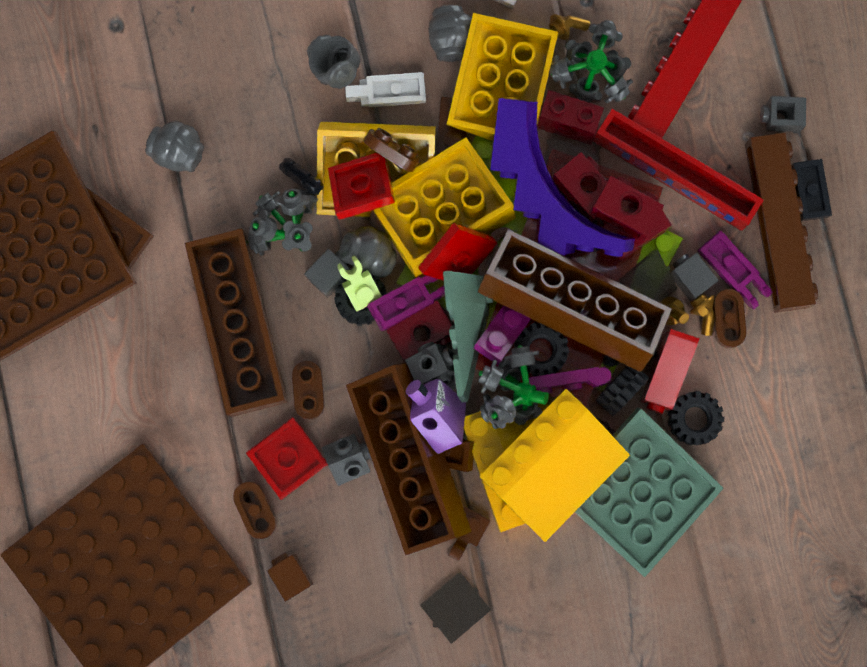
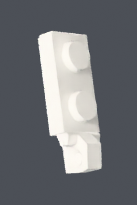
M422 72L366 76V79L359 80L360 85L345 87L346 102H361V106L364 107L426 103L424 73Z

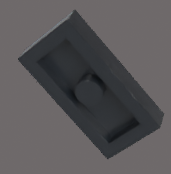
M817 159L793 163L791 167L796 170L798 184L795 186L796 195L801 198L803 212L800 214L801 221L831 217L832 210L823 160Z

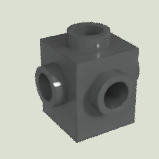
M434 342L424 344L418 348L419 353L405 360L414 381L419 380L423 385L435 379H440L447 384L451 381L450 376L455 374L453 355L455 354L445 345L434 344Z
M355 433L322 447L328 467L338 486L371 472L367 460L371 459L369 450L365 442L359 444Z

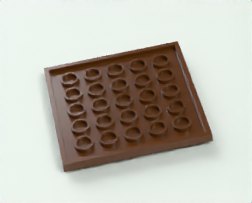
M54 130L0 160L1 361L137 284L58 133Z
M146 444L136 448L0 554L83 667H148L252 584Z

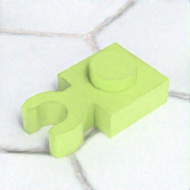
M352 256L354 267L351 270H345L341 263L337 264L341 276L348 280L342 283V286L356 312L382 296L369 271L366 270L362 273L360 261L356 256Z

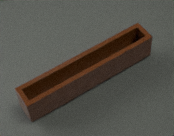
M786 133L751 137L745 144L753 193L764 199L757 211V218L769 286L773 292L771 297L774 313L810 308L816 304L818 288L811 279L810 271L813 270V260L806 251L805 243L808 241V232L806 226L801 223L800 214L803 212L801 198L796 195L795 186L798 184L796 170L791 167L790 158L793 156L792 144L790 141H787Z

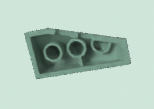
M444 271L446 309L449 311L451 321H454V325L449 329L453 349H457V355H453L457 396L461 402H468L479 357V352L473 348L485 332L489 316V303H493V300L478 293L484 279L483 276Z

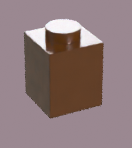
M285 552L270 561L273 567L268 569L267 572L285 602L313 585L296 554L288 557Z

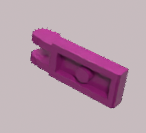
M721 230L697 250L728 286L740 293L743 301L750 308L755 309L759 306L757 299L745 287L751 281L764 297L768 298L773 293L771 288L759 276V271Z
M426 275L422 278L417 277L369 303L367 307L383 332L431 305L434 301L444 297V286L430 294L425 286L438 279Z
M503 306L473 349L491 361L496 360V364L499 365L529 323L530 318L509 307Z
M601 366V368L595 367L530 377L529 384L535 385L537 391L552 394V388L564 386V390L567 389L568 391L582 389V383H587L591 387L603 386L608 381H611L612 374L608 370L609 368Z

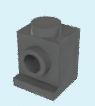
M771 96L766 105L761 107V123H766V130L800 133L806 126V98ZM777 113L783 114L785 119H777Z

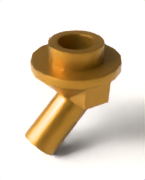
M557 14L550 16L549 29L557 31V38L562 40L569 38L571 27L587 31L590 26L589 20L570 15L564 17Z
M703 293L690 303L693 308L689 313L702 316L701 334L712 336L715 319L713 311L714 296L712 294L707 297Z
M665 297L659 301V303L672 309L665 325L685 324L688 321L689 315L685 312L684 305L679 299Z

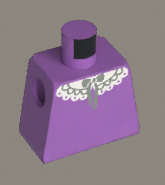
M440 379L432 380L424 385L419 380L411 382L406 388V394L412 399L410 419L434 451L439 454L462 444L466 402H461L457 393Z

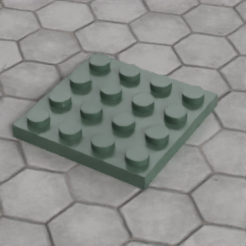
M637 407L612 435L630 456L575 513L634 569L646 577L724 488L650 416Z

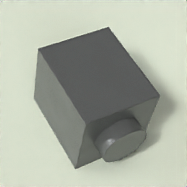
M327 249L304 275L328 298L335 291L336 287L338 288L339 281L341 279L344 280L337 264L341 263L345 270H350L348 267L349 263L340 260L339 251L334 254L331 250Z
M698 253L690 258L687 254L682 256L672 264L675 269L669 274L690 302L719 281Z

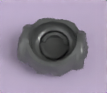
M443 5L435 8L432 13L433 18L429 22L428 32L429 41L436 53L437 59L444 62L462 60L472 17L464 13V10L459 5Z
M318 36L308 46L307 55L310 70L321 84L342 89L354 81L360 65V55L353 44L345 37Z
M171 121L163 127H154L146 141L145 148L147 156L151 157L156 164L178 172H194L202 160V153L204 151V145L200 143L198 132L192 126L179 121Z
M371 226L358 227L355 231L346 233L340 245V260L354 266L351 257L356 256L362 265V271L368 270L374 276L387 277L391 274L397 263V253L391 247L389 236L385 232Z

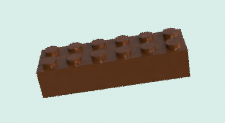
M241 228L186 242L185 247L226 415L235 417L288 403L247 234Z
M509 229L478 290V293L639 372L644 369L653 356L672 310Z
M407 363L392 365L349 383L346 387L406 556L458 538L472 531L444 452L437 454L411 422L412 399L406 394V388L414 381V378Z

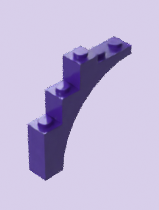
M499 98L490 170L500 171V177L517 179L513 210L523 211V217L541 219L538 244L563 256L575 253V247L576 250L594 252V248L605 249V255L622 257L623 252L632 251L635 238L613 233L591 222L577 211L558 190L547 170L540 150L537 131L538 102Z

